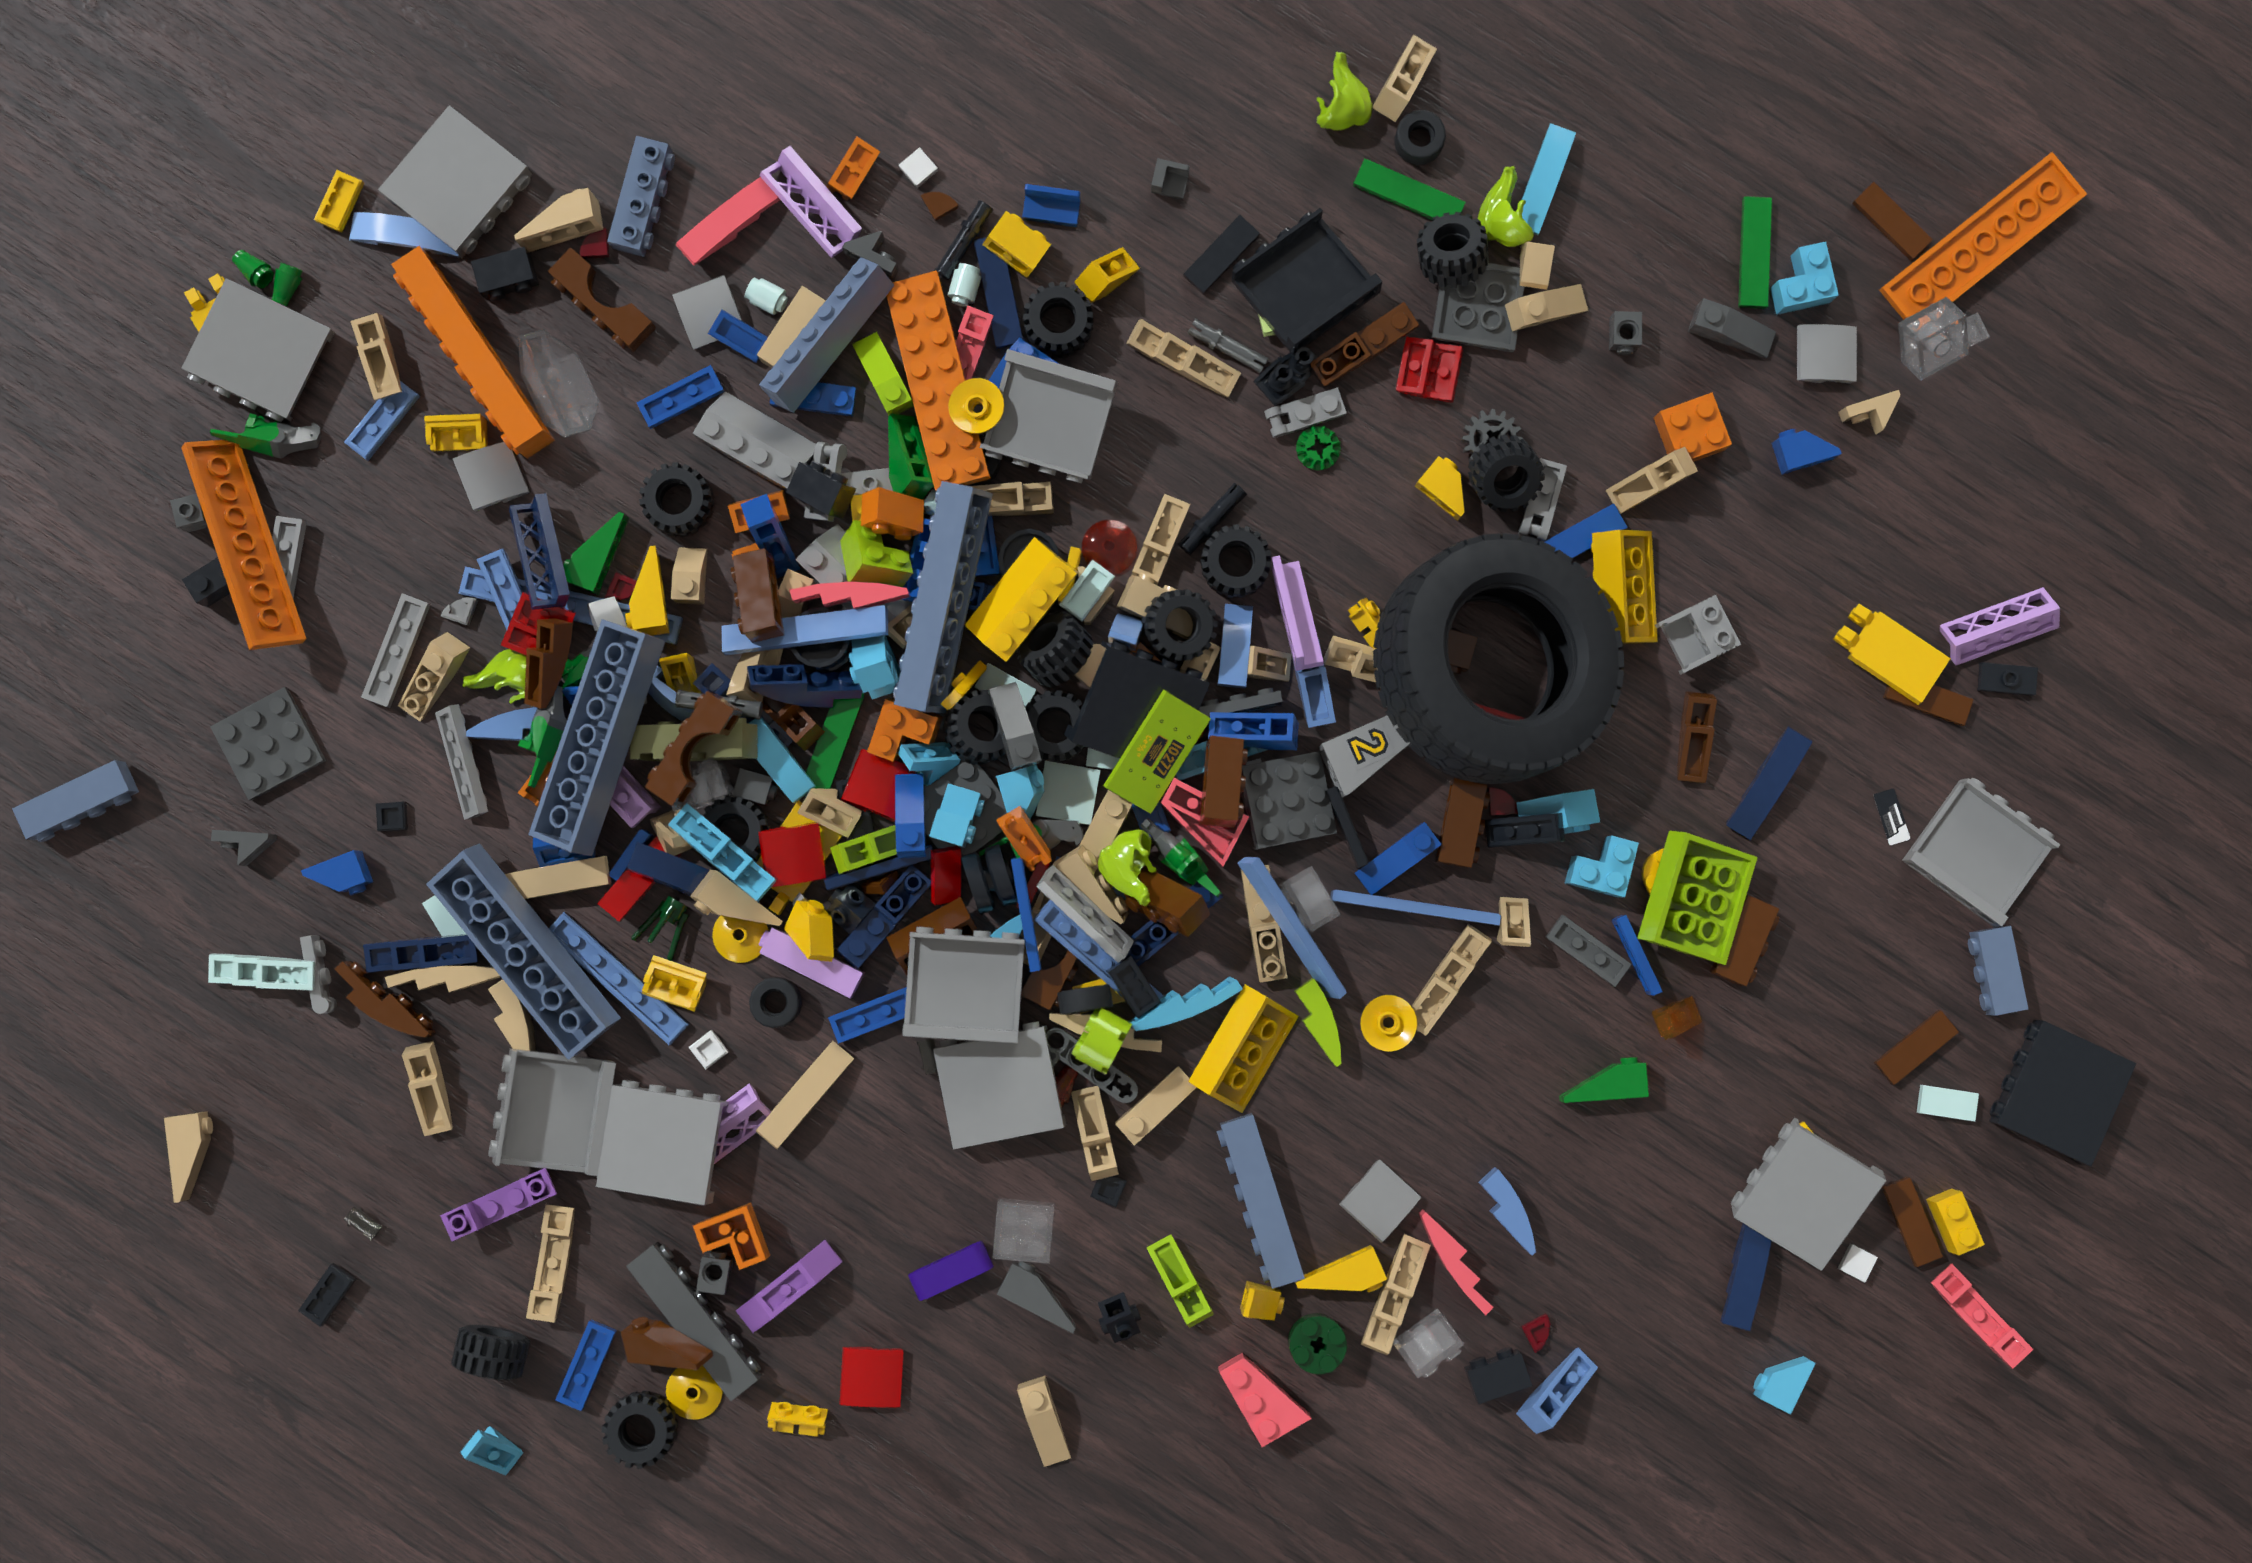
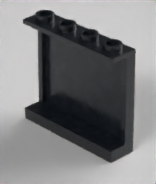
M1321 208L1313 213H1306L1297 225L1282 230L1276 240L1270 244L1264 243L1256 250L1255 255L1248 260L1246 258L1240 260L1232 271V283L1292 355H1295L1298 349L1309 345L1381 292L1383 282L1376 273L1372 276L1369 275L1322 219L1323 210Z
M1113 640L1112 644L1102 641L1101 645L1106 649L1075 726L1068 724L1064 735L1073 743L1121 758L1163 689L1199 710L1210 683L1202 678L1203 673L1194 668L1187 667L1185 671L1177 668L1179 664L1169 659L1163 658L1162 662L1154 660V655L1147 651L1138 649L1137 653L1129 651V646L1122 642Z
M2033 1020L2024 1031L2023 1037L2025 1041L2021 1049L2019 1048L2013 1056L2012 1063L2014 1066L2010 1074H2007L2002 1081L2001 1089L2003 1091L1999 1100H1995L1991 1106L1989 1122L2005 1127L2070 1157L2071 1160L2079 1164L2092 1167L2137 1063L2044 1020Z

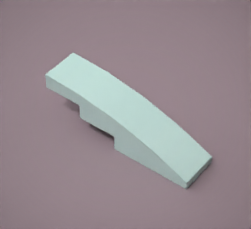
M209 954L208 983H230L238 986H256V988L314 990L315 961L253 955Z

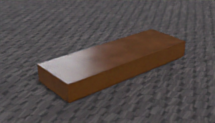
M1875 182L1852 202L1910 261L1933 240Z
M1887 685L1883 696L1885 699L1959 726H1965L1974 700L1936 685L1932 686L1923 702L1919 705Z
M1937 1010L1877 1059L1874 1064L1891 1085H1895L1958 1034L1959 1031L1941 1010Z
M1905 1177L1883 1186V1192L1914 1266L1919 1267L1943 1257L1911 1178Z

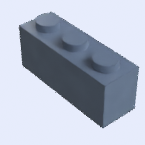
M2000 926L1969 932L1968 948L1971 955H1974L1976 966L1973 972L1977 983H1980L1982 994L1979 995L1981 1008L1986 1011V1015L1996 1016L2028 1010L2011 926Z

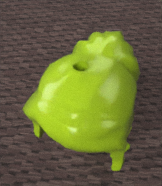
M1336 52L1333 63L1335 80L1329 82L1333 87L1334 98L1328 108H1325L1322 98H1316L1321 110L1320 115L1317 116V123L1321 128L1344 130L1353 125L1368 123L1372 115L1373 105L1368 89L1348 68L1346 53Z
M1514 166L1504 168L1501 178L1485 197L1478 215L1481 226H1484L1486 229L1487 240H1496L1507 247L1530 242L1534 237L1532 228L1522 218L1523 206L1526 204V201H1519L1516 211L1510 205L1512 192L1517 181V172Z
M511 649L503 650L482 671L475 675L464 676L462 686L472 689L494 686L495 690H499L501 687L508 685L520 692L519 695L510 698V704L517 700L525 699L526 655Z
M1137 829L1118 835L1111 845L1102 849L1098 859V868L1106 881L1113 887L1137 899L1140 905L1147 906L1150 902L1147 887L1138 878V875L1141 873L1143 866H1146L1151 873H1155L1157 869L1149 861L1151 838L1146 831Z

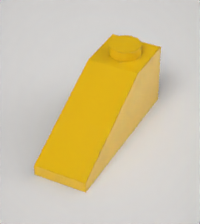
M656 546L649 547L629 602L630 613H625L628 628L651 636L670 633L660 560Z
M1369 1245L1304 1274L1305 1279L1295 1281L1298 1288L1350 1291H1363L1367 1289V1292H1372L1383 1286L1382 1282L1387 1280V1277L1374 1248Z

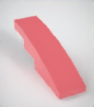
M759 177L704 218L676 243V246L694 266L734 240L739 231L758 220L760 213L780 201V199L766 182Z
M867 582L823 583L790 589L792 601L795 604L821 598L826 608L852 601L854 609L874 607L910 597L907 588Z
M1422 1209L1419 1212L1420 1218L1429 1240L1444 1267L1461 1290L1487 1315L1493 1306L1473 1288L1480 1278L1460 1260L1467 1250Z

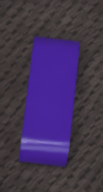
M979 1241L908 1274V1277L918 1300L922 1301L980 1275L994 1266L983 1241Z

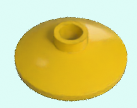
M982 378L969 379L959 384L952 392L948 405L949 414L954 424L961 430L971 434L984 433L994 428L1001 420L1004 412V398L999 388L989 380ZM976 405H983L981 412H974Z
M720 915L713 927L714 946L719 954L729 961L736 963L752 961L760 955L759 952L762 947L759 946V942L764 932L768 931V926L765 923ZM738 929L744 932V937L741 940H737L734 937V933Z
M1379 996L1370 1001L1362 1012L1361 1030L1363 1036L1376 1049L1382 1051L1402 1049L1410 1043L1416 1033V1014L1411 1005L1398 996ZM1387 1017L1394 1020V1024L1390 1028L1383 1025V1020Z
M703 1365L698 1370L677 1368L669 1377L666 1386V1397L670 1402V1407L679 1416L691 1420L702 1419L713 1413L720 1404L723 1395L722 1389ZM695 1388L698 1392L697 1397H690L688 1389Z

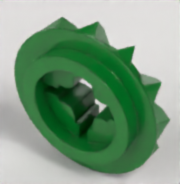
M1312 426L1303 431L1298 438L1296 453L1300 462L1307 468L1324 470L1331 467L1337 461L1340 455V441L1335 432L1325 426ZM1315 437H1317L1320 444L1330 445L1323 449L1322 459H1320L1317 451H1307L1315 445Z

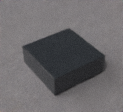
M406 802L376 803L378 832L408 830Z
M1117 1176L1099 1179L1096 1181L1090 1197L1117 1207L1127 1180Z

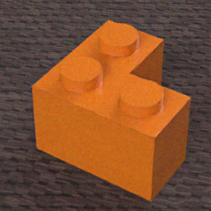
M887 698L884 701L867 752L893 762L899 760V748L901 744H905L907 737L928 745L935 743L944 716L933 712H923L894 705L895 699Z
M752 1203L703 1220L693 1226L702 1253L730 1243L739 1270L770 1257Z

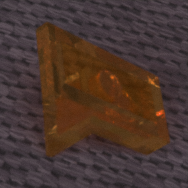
M1692 996L1652 1011L1658 1031L1665 1040L1674 1038L1702 1022Z

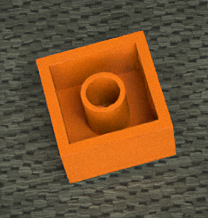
M1713 392L1662 410L1654 417L1667 455L1682 447H1686L1694 462L1725 451L1732 445Z

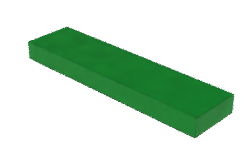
M1365 158L1353 183V186L1431 220L1437 215L1439 217L1444 216L1443 213L1449 212L1452 215L1455 212H1462L1466 203L1463 200Z
M1744 196L1742 199L1738 307L1766 309L1768 307L1772 198Z
M862 693L861 698L833 699V707L829 709L822 728L825 733L818 739L806 771L807 775L816 785L813 789L832 788L865 698V693Z

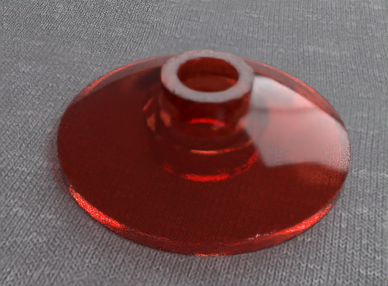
M1099 521L1093 524L1083 537L1082 554L1086 563L1089 565L1094 560L1113 575L1125 571L1136 557V538L1131 529L1120 521ZM1112 541L1115 544L1114 549L1106 550L1104 548L1105 542Z

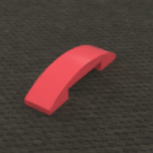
M967 306L956 340L966 380L973 379L994 318V315L971 306Z
M1953 1264L1945 1268L1931 1282L1933 1287L1959 1317L2010 1368L2013 1369L2033 1350L2017 1331L2010 1327L1974 1290L1972 1284Z

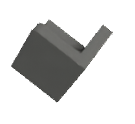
M1157 158L1151 184V193L1183 199L1190 166Z

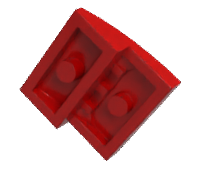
M1406 337L1396 391L1416 397L1453 403L1464 351L1463 347L1439 344L1429 339Z
M522 592L501 646L526 655L527 648H536L537 620L560 619L572 623L576 613L563 607L532 610L528 593Z
M861 749L841 800L863 811L869 810L895 822V775L916 774L917 771H909L903 763L893 762L868 753L865 749Z
M811 822L792 827L783 826L758 832L763 869L776 879L772 887L826 878L819 823Z
M843 1347L839 1404L858 1407H900L904 1350L901 1348Z

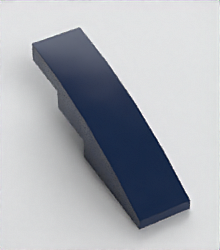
M1788 726L1757 770L1756 777L1742 795L1741 802L1726 822V826L1751 840L1780 797L1813 741Z
M639 842L635 846L627 867L628 871L654 879V882L679 890L680 893L691 896L710 871Z
M467 934L385 941L363 945L366 973L478 962L476 945Z
M1744 1223L1742 1224L1731 1262L1734 1265L1726 1292L1728 1296L1720 1321L1723 1324L1750 1331L1762 1288L1772 1240Z

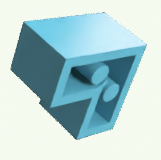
M1826 242L1799 247L1790 256L1795 277L1778 280L1770 288L1776 315L1831 303L1839 294Z
M886 635L852 640V652H849V658L853 666L850 668L853 682L860 684L863 693L869 691L872 699L893 693L896 683L899 682L901 670Z
M948 783L941 807L937 809L929 836L966 848L967 843L972 844L977 829L972 825L975 816H981L985 803L984 800H980L982 794Z
M1594 789L1563 793L1516 803L1519 816L1562 813L1564 834L1590 830L1589 824L1600 822Z
M1612 835L1605 837L1599 861L1581 856H1571L1565 884L1617 898L1625 897L1639 843Z

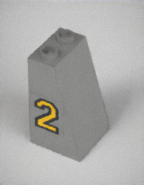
M1388 716L1322 743L1318 747L1334 786L1338 787L1342 798L1354 791L1410 744V742L1406 743L1396 731L1398 726H1393Z

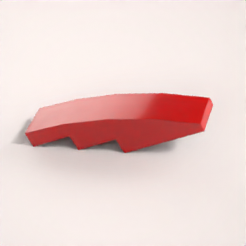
M657 836L648 845L665 852ZM626 870L598 902V905L618 922H621L656 882H654V879Z

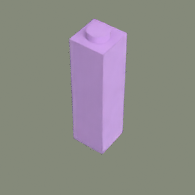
M772 928L770 932L766 930L759 942V946L762 947L759 952L760 954L848 998H853L865 972L857 970L855 967L835 957L832 962L807 959L791 937L777 928Z

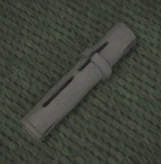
M1195 318L1192 325L1202 331L1199 332L1190 327L1188 335H1192L1209 344L1208 348L1212 350L1216 348L1254 369L1259 374L1264 367L1254 362V360L1266 364L1268 357L1222 334L1223 330L1219 328L1215 330Z
M678 690L675 706L677 708L695 709L694 704L702 693ZM731 695L730 698L722 697L743 711L742 717L761 719L763 711L762 702L742 700L734 695Z

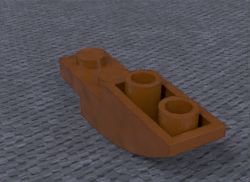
M1403 302L1358 333L1355 332L1313 360L1310 365L1326 387L1380 355L1420 325L1405 302Z
M342 961L335 968L338 974L354 989L346 998L372 1019L389 1028L409 1035L432 1037L436 1033L432 1028L433 1022L423 1013L419 1015L412 1008L414 1003L403 993L400 995L398 993H390L385 997V989L376 981L371 982L365 976L366 970L358 962Z

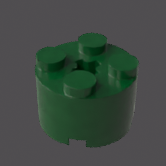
M1321 1313L1305 1315L1292 1325L1288 1335V1347L1291 1356L1296 1364L1306 1372L1312 1374L1333 1372L1345 1357L1347 1350L1345 1334L1338 1323L1328 1315ZM1318 1337H1321V1341L1324 1343L1323 1347L1318 1346L1317 1350H1314L1313 1345L1310 1343L1311 1340L1316 1341Z

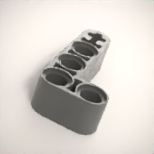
M1054 1027L1046 1033L1047 1039L1055 1032L1062 1034L1065 1039L1064 1045L1060 1048H1053L1049 1044L1053 1067L1060 1059L1117 1101L1129 1103L1136 1098L1138 1086L1133 1078L1111 1064L1109 1068L1111 1072L1110 1077L1105 1081L1097 1080L1094 1075V1068L1085 1063L1078 1065L1072 1061L1071 1053L1078 1042L1077 1038L1058 1027ZM1116 1073L1121 1076L1117 1079L1120 1084L1126 1085L1127 1082L1131 1084L1130 1090L1133 1092L1131 1095L1125 1094L1122 1097L1119 1095V1087L1113 1085L1112 1089L1107 1087L1113 1081Z

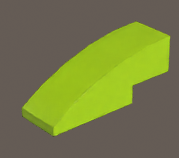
M895 825L830 847L838 873L840 874L896 855Z
M1311 978L1294 991L1310 1012V1015L1301 1021L1333 1065L1338 1067L1341 1065V1047L1334 1016L1324 993L1315 979Z
M1170 1234L1148 1246L1147 1250L1187 1326L1190 1328L1214 1315L1173 1236Z

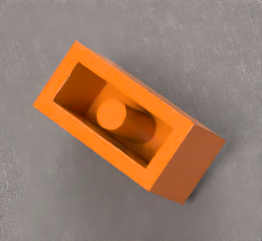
M881 487L862 494L861 526L872 529V532L876 534L887 533L894 535L895 539L910 540L912 536L923 532L924 500Z

